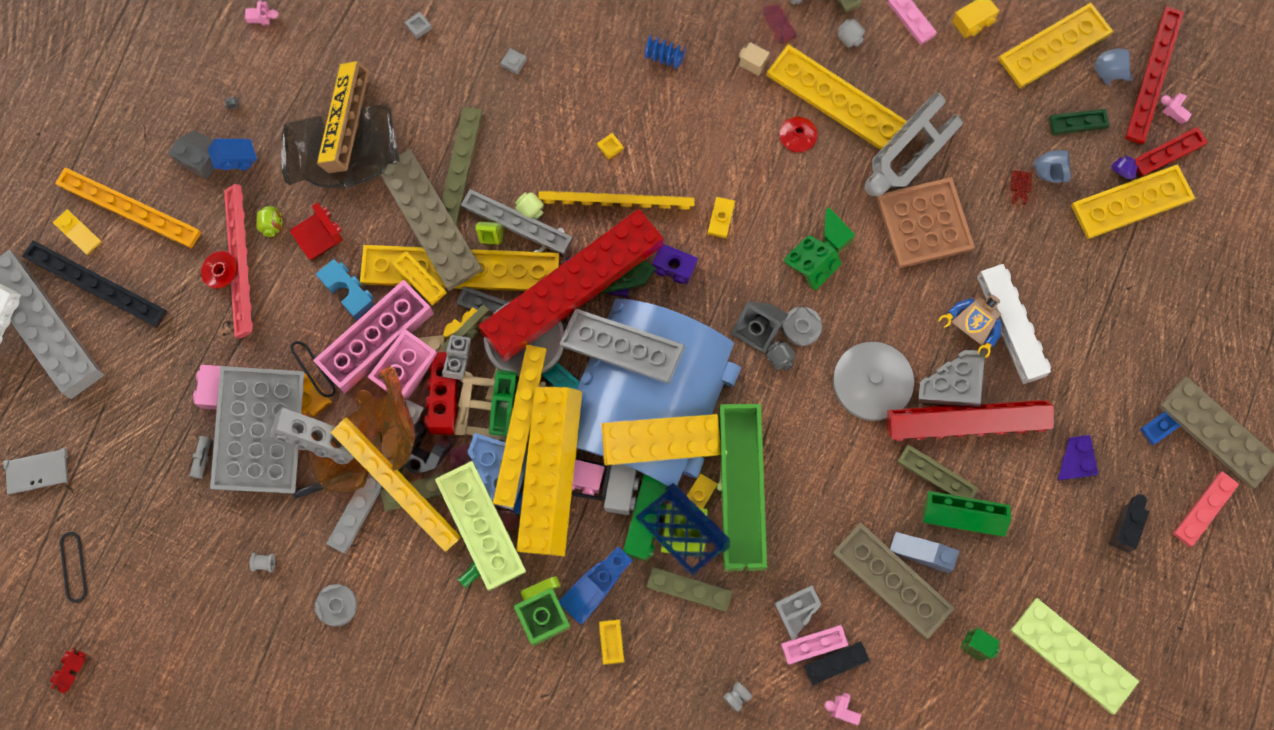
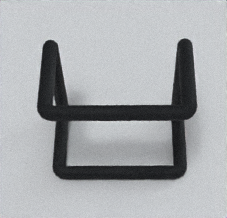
M575 458V460L606 467L607 470L602 497L572 492L571 496L605 501L612 465Z

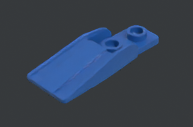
M620 547L615 548L605 560H602L590 569L559 600L560 605L579 624H583L620 578L619 575L632 563V559Z

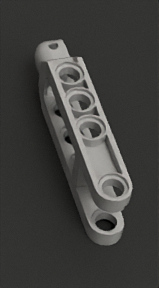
M940 92L932 95L872 159L873 174L865 183V191L868 195L880 196L890 187H906L963 124L962 119L957 114H954L952 118L937 130L931 125L929 120L946 101ZM922 129L929 138L925 142L926 145L919 152L913 155L914 158L906 166H903L901 168L902 171L896 175L890 168V162Z

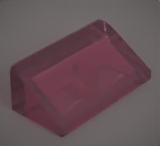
M780 5L764 7L763 15L779 43L797 36Z

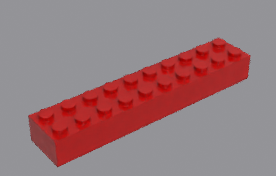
M636 210L479 325L480 333L503 362H507L526 348V345H530L572 314L575 308L579 309L663 247L664 238L641 210Z

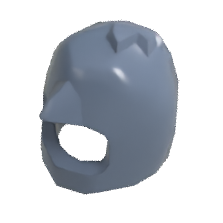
M1111 49L1102 53L1097 58L1094 69L1108 86L1113 79L1133 81V76L1130 74L1128 49Z
M1049 151L1035 159L1033 167L1040 179L1048 182L1070 181L1069 151Z

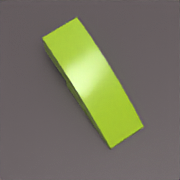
M481 221L477 223L476 232L480 243L502 244L504 228L501 223Z

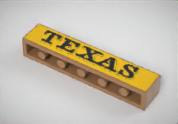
M359 61L342 63L339 66L317 165L328 173L348 170L369 70Z

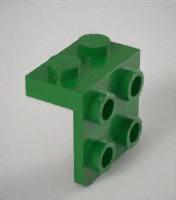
M810 235L806 236L784 258V263L787 266L805 275L810 288L815 291L842 265L836 249Z

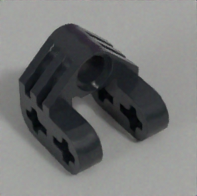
M418 421L407 431L399 451L407 470L413 474H418L435 469L450 452L455 440L445 435L435 444L431 453L421 448H415L428 429L424 423Z

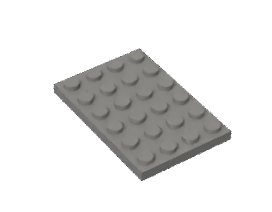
M220 366L210 489L295 493L299 449L295 445L278 442L275 438L270 437V432L275 415L282 407L301 414L304 385L303 371ZM292 428V430L298 434V431L295 428Z

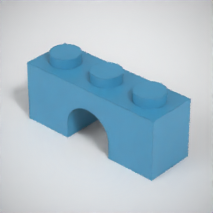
M333 259L317 272L316 276L332 294L340 288L349 289L348 296L341 303L352 317L358 321L375 306L372 301L374 297L367 289L363 291L360 288L362 284L355 276L351 278L347 274L349 270L342 262L338 264Z

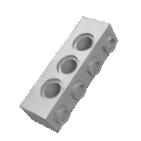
M284 407L275 415L270 437L275 438L278 442L295 445L300 450L312 451L317 456L334 459L339 464H347L354 458L331 433L335 426ZM292 428H295L298 431V434L295 433L292 430ZM312 435L317 438V441L312 438ZM331 442H333L337 448L333 447Z

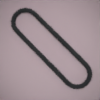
M301 341L293 342L290 350L318 393L324 397H332L335 394V387L329 377L320 369L332 387L331 394H324L293 349L295 344L303 345L314 360L315 356L309 347Z
M67 532L60 539L65 590L69 601L77 603L82 601L87 594L82 547L79 535L75 532ZM68 535H74L78 542L84 590L82 597L79 599H72L69 594L63 540Z

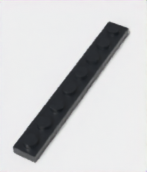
M32 240L22 255L24 259L155 328H158L168 312L164 308Z

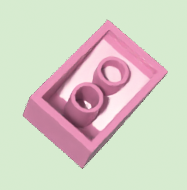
M404 329L369 374L368 378L404 404L406 399L408 400L418 387L437 352Z

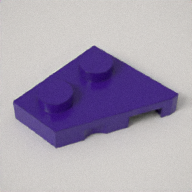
M1090 435L1070 437L1067 440L1066 452L1062 458V466L1057 480L1097 476L1098 470Z

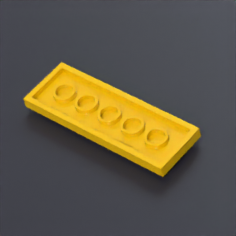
M1089 3L1002 54L998 60L1017 86L1022 88L1110 36L1113 30L1093 4Z
M1175 165L1073 202L1071 207L1088 240L1191 202L1195 197L1179 165Z
M718 414L601 423L604 465L721 455Z

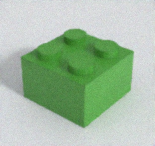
M552 587L514 605L532 646L571 628Z

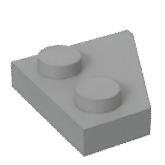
M812 585L774 603L791 640L796 639L801 629L806 626L811 616L821 606Z

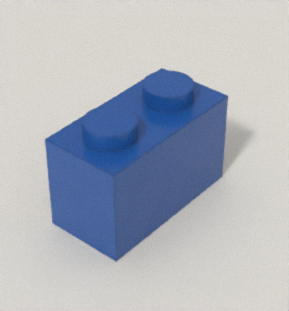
M215 138L207 148L214 169L247 170L257 160L251 139Z

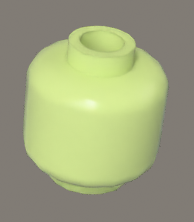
M525 192L515 202V210L528 218L537 220L544 213L541 210L544 203L532 192L528 194Z

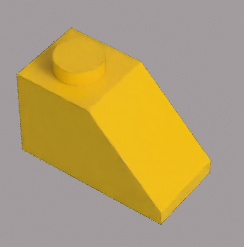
M68 209L53 221L86 255H89L102 242Z

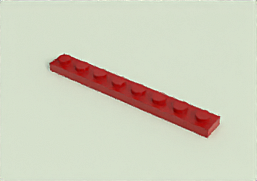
M1167 6L1163 10L1124 139L1142 145L1146 141L1184 15L1183 11Z

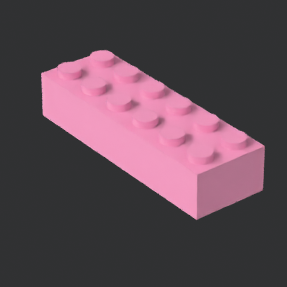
M403 280L313 361L346 394L376 367L404 329L412 334L433 315V311Z

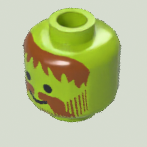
M272 206L263 207L262 210L257 212V230L262 232L264 236H275L276 233L282 230V213Z

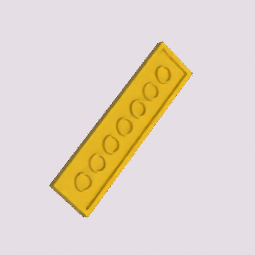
M789 44L767 71L766 76L880 150L907 122Z

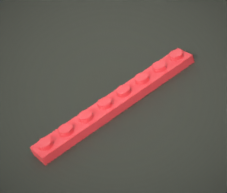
M233 184L224 191L228 251L235 257L237 262V272L231 282L235 338H243L252 333V306L249 296V267L247 265V248L245 243L246 230L244 229L243 193L241 185Z

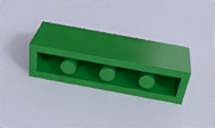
M646 474L643 476L623 551L629 557L647 562L648 556H653L655 545H652L653 537H658L661 525H657L659 517L663 518L666 506L662 505L664 497L668 498L670 487Z
M928 491L923 505V523L1005 537L1011 522V507L1008 504Z

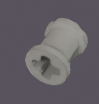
M251 554V571H256V569L268 570V572L274 571L275 554Z

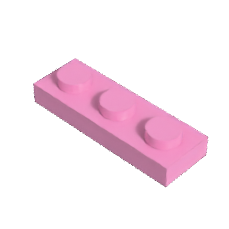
M888 0V5L920 45L936 36L937 32L912 0Z
M842 625L782 643L781 646L787 665L846 647L848 643Z

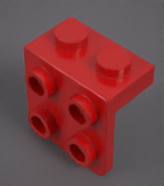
M318 202L311 206L315 214L290 230V233L309 260H314L343 241L339 234L342 231L336 221L331 222L329 219L331 217L330 212L325 206L322 208Z

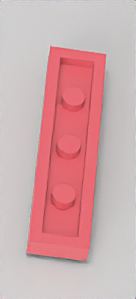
M1223 471L1220 472L1173 535L1188 547H1192L1239 484Z

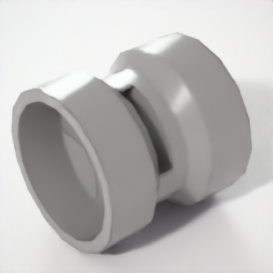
M739 682L734 684L731 692H727L723 696L724 700L737 712L742 709L744 702L749 701L753 697Z

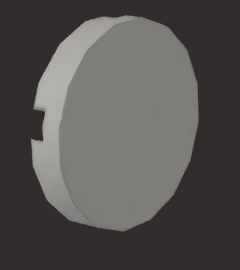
M797 307L787 313L789 315L782 326L787 340L798 346L811 345L817 341L822 332V321L817 312L808 307Z
M340 584L329 585L322 589L315 601V612L318 618L325 624L334 627L343 626L350 622L358 608L354 592Z

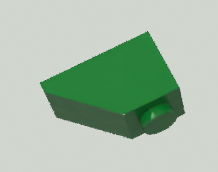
M828 207L823 216L822 242L836 249L838 254L853 242L855 234Z

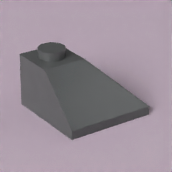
M748 301L731 334L765 354L789 314L772 304Z

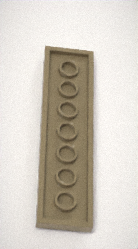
M411 149L377 168L448 291L483 271Z

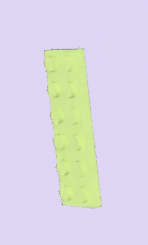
M471 461L436 478L435 481L488 591L526 573L473 462Z
M1038 598L1034 599L1010 630L1112 715L1118 711L1139 683L1134 676Z

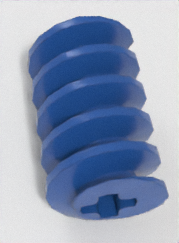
M650 35L645 47V58L649 59L652 56V60L655 62L659 58L660 64L666 61V65L670 67L673 63V67L677 69L684 59L687 47L680 51L679 44L674 49L673 42L666 46L665 39L660 44L659 37L652 41V35Z

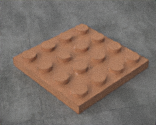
M952 177L887 192L876 197L898 268L949 257L975 249Z

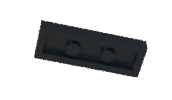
M862 641L803 667L811 686L862 665L870 661Z

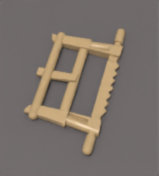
M465 371L463 380H461L463 387L460 400L457 404L459 410L455 424V435L469 434L474 436V433L496 440L502 439L506 442V436L489 435V429L468 426L470 408L491 410V402L471 400L473 385L494 387L495 379L474 377L471 373ZM540 382L539 387H547L545 386L546 382Z

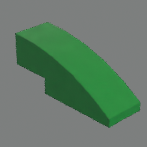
M497 370L495 373L489 435L507 437L515 401L518 372Z

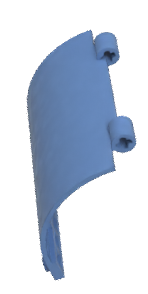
M616 298L607 319L684 344L685 350L670 384L590 357L577 390L582 391L577 448L604 457L601 423L712 415L723 385L734 387L741 367L737 364L727 361L734 342L707 325L678 312L646 302ZM703 457L625 463L624 465L642 472L675 490L682 474L694 479L698 478L705 459Z

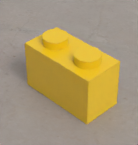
M975 0L957 11L952 23L964 38L970 35L974 36L984 26L989 27L995 23L999 10L991 0Z

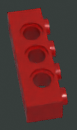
M437 352L429 366L431 378L427 380V388L430 390V396L426 397V408L429 409V415L425 416V427H428L431 435H455L458 379L438 376L443 372L447 357L446 352ZM440 391H446L442 396L437 395ZM440 409L445 410L443 414H436Z

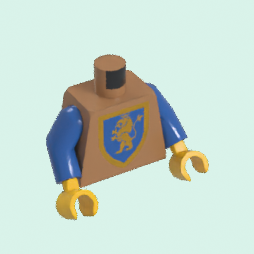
M990 295L986 301L978 297L975 300L969 298L957 302L947 312V315L939 317L938 322L942 318H946L947 324L943 327L945 328L951 324V319H954L952 321L953 324L980 345H983L978 349V355L982 349L988 351L985 358H988L990 348L994 347L1001 335L1002 322L999 319L1001 313L995 309L1000 300L996 296Z

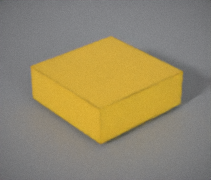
M613 133L597 143V147L608 160L624 150L623 145Z

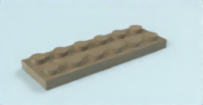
M1187 376L1180 380L1159 405L1164 412L1181 425L1185 431L1250 489L1256 488L1274 466V454Z
M861 522L832 553L926 640L955 609Z

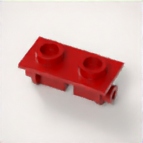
M74 647L71 651L66 650L60 661L64 664L60 671H54L49 680L52 683L51 689L56 685L59 686L57 689L59 692L65 693L67 690H70L76 676L69 672L73 670L79 673L86 661L85 657L87 654L78 651L77 654L74 653Z

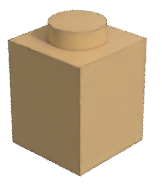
M750 42L739 53V66L759 76L768 62L770 53Z

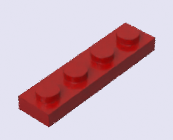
M1196 127L1135 158V164L1138 166L1137 173L1140 178L1145 177L1200 149L1208 141L1200 129Z

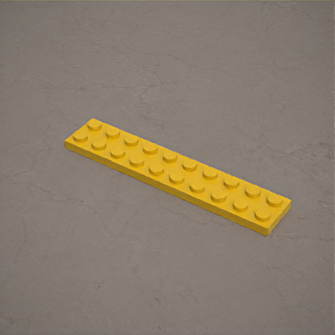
M363 245L360 283L362 285L397 286L404 280L410 287H413L391 264L407 251L443 288H446L423 247ZM470 249L483 271L454 289L468 287L478 290L526 291L559 267V253Z

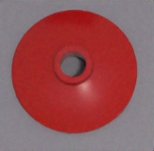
M804 117L789 118L782 124L779 132L780 141L783 146L797 153L810 150L815 145L818 136L815 125ZM796 130H801L803 133L798 134Z
M216 251L210 254L205 259L201 268L203 282L213 289H220L230 284L237 272L235 257L227 251Z

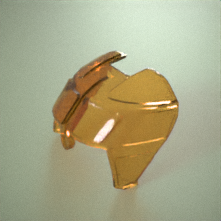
M389 366L384 368L379 374V378L385 381L388 395L376 400L370 392L366 390L359 391L356 395V400L362 408L347 418L388 461L393 459L392 470L395 471L404 466L412 454L415 430L406 400L401 392L402 387L398 374L394 367ZM309 412L302 413V415L319 420ZM379 431H380L381 434H382L383 451H382L381 436H380ZM312 435V438L317 441V438ZM331 442L332 446L337 448L336 445L333 442ZM306 450L313 474L324 489L348 493L365 486L369 472L355 457L347 464H339L334 459L315 455L314 452Z

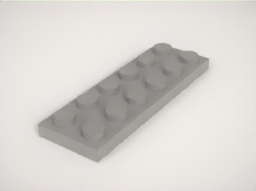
M576 308L559 343L563 348L670 384L685 350L684 344Z

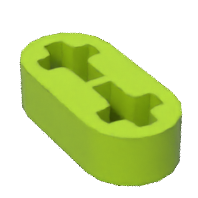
M557 576L528 587L520 593L525 601L551 587L555 590L561 585Z

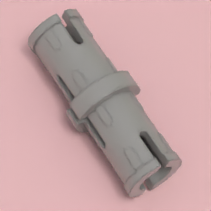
M199 436L196 453H193L192 456L194 460L189 474L190 477L203 478L206 461H209L208 452L212 441L211 438Z

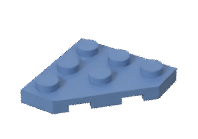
M474 433L468 453L493 502L506 442ZM528 449L525 452L515 505L525 478ZM500 506L514 511V508Z

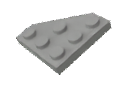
M964 350L952 362H947L937 369L936 373L931 377L923 379L920 382L919 403L981 407L985 351H980L978 355V351Z

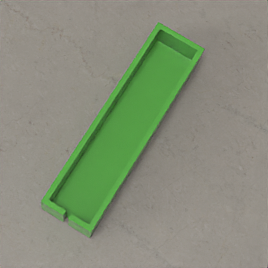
M720 404L719 434L721 449L723 570L742 571L746 567V571H765L767 568L761 404Z

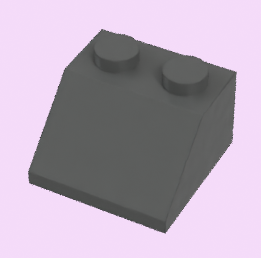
M197 131L179 137L168 152L174 163L206 180L214 170L207 149L213 140Z

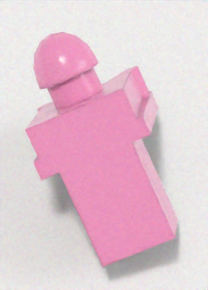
M258 1L257 8L246 9L245 19L247 23H261L262 26L270 25V18L275 19L279 14L276 10H270L267 2Z
M1181 93L1175 95L1174 98L1168 95L1163 96L1161 102L1166 107L1162 112L1172 117L1181 125L1187 122L1192 114L1181 106L1187 96Z
M848 693L836 696L835 702L827 701L825 703V709L831 712L830 716L859 725L861 714L847 710L850 700Z

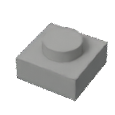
M420 12L405 22L406 27L416 39L432 29L429 22Z
M510 48L501 61V67L517 75L527 61V58Z

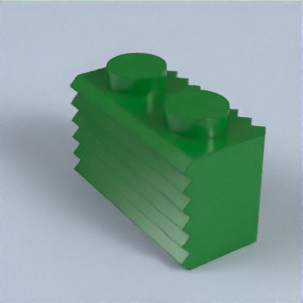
M980 628L968 631L960 645V649H964V652L967 651L968 654L975 656V659L978 658L979 661L995 658L1001 648L998 646L1000 640Z

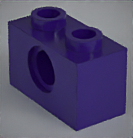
M663 244V247L658 250L652 266L655 267L654 272L662 277L666 275L678 284L685 283L688 285L697 266L698 258ZM677 263L679 267L673 269L669 266V264Z

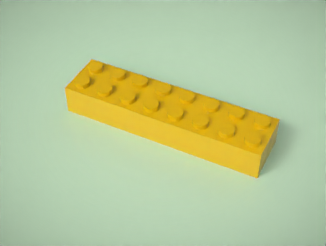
M535 387L517 552L565 556L582 391L569 387Z

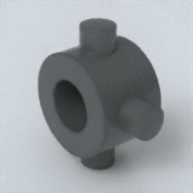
M235 97L227 98L225 100V108L230 110L238 108L239 99Z

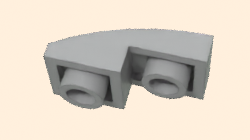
M456 335L450 336L446 351L447 357L442 372L443 377L463 380L471 338Z

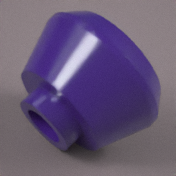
M1126 155L1125 158L1120 157L1112 163L1111 170L1131 180L1136 177L1138 166L1135 164V159Z

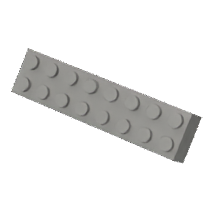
M11 250L0 256V284L21 294L19 305L11 316V323L60 392L72 399L105 375L20 257Z

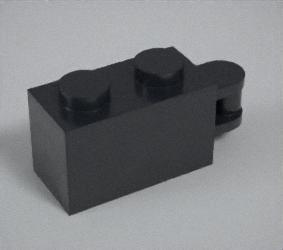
M1138 494L1132 497L1129 504L1121 508L1109 545L1128 553L1137 549L1150 512L1145 509L1147 499L1144 495Z

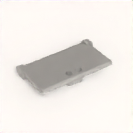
M61 448L60 450L24 458L4 460L7 494L68 482L67 449Z

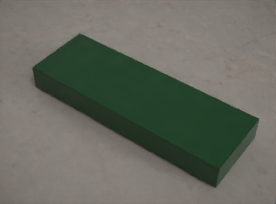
M1106 109L1056 114L1048 117L1052 135L1108 129L1110 126Z

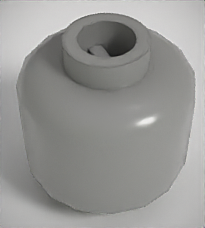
M847 19L837 29V37L846 47H852L853 45L857 47L864 40L862 36L865 33V29L855 19L850 21Z

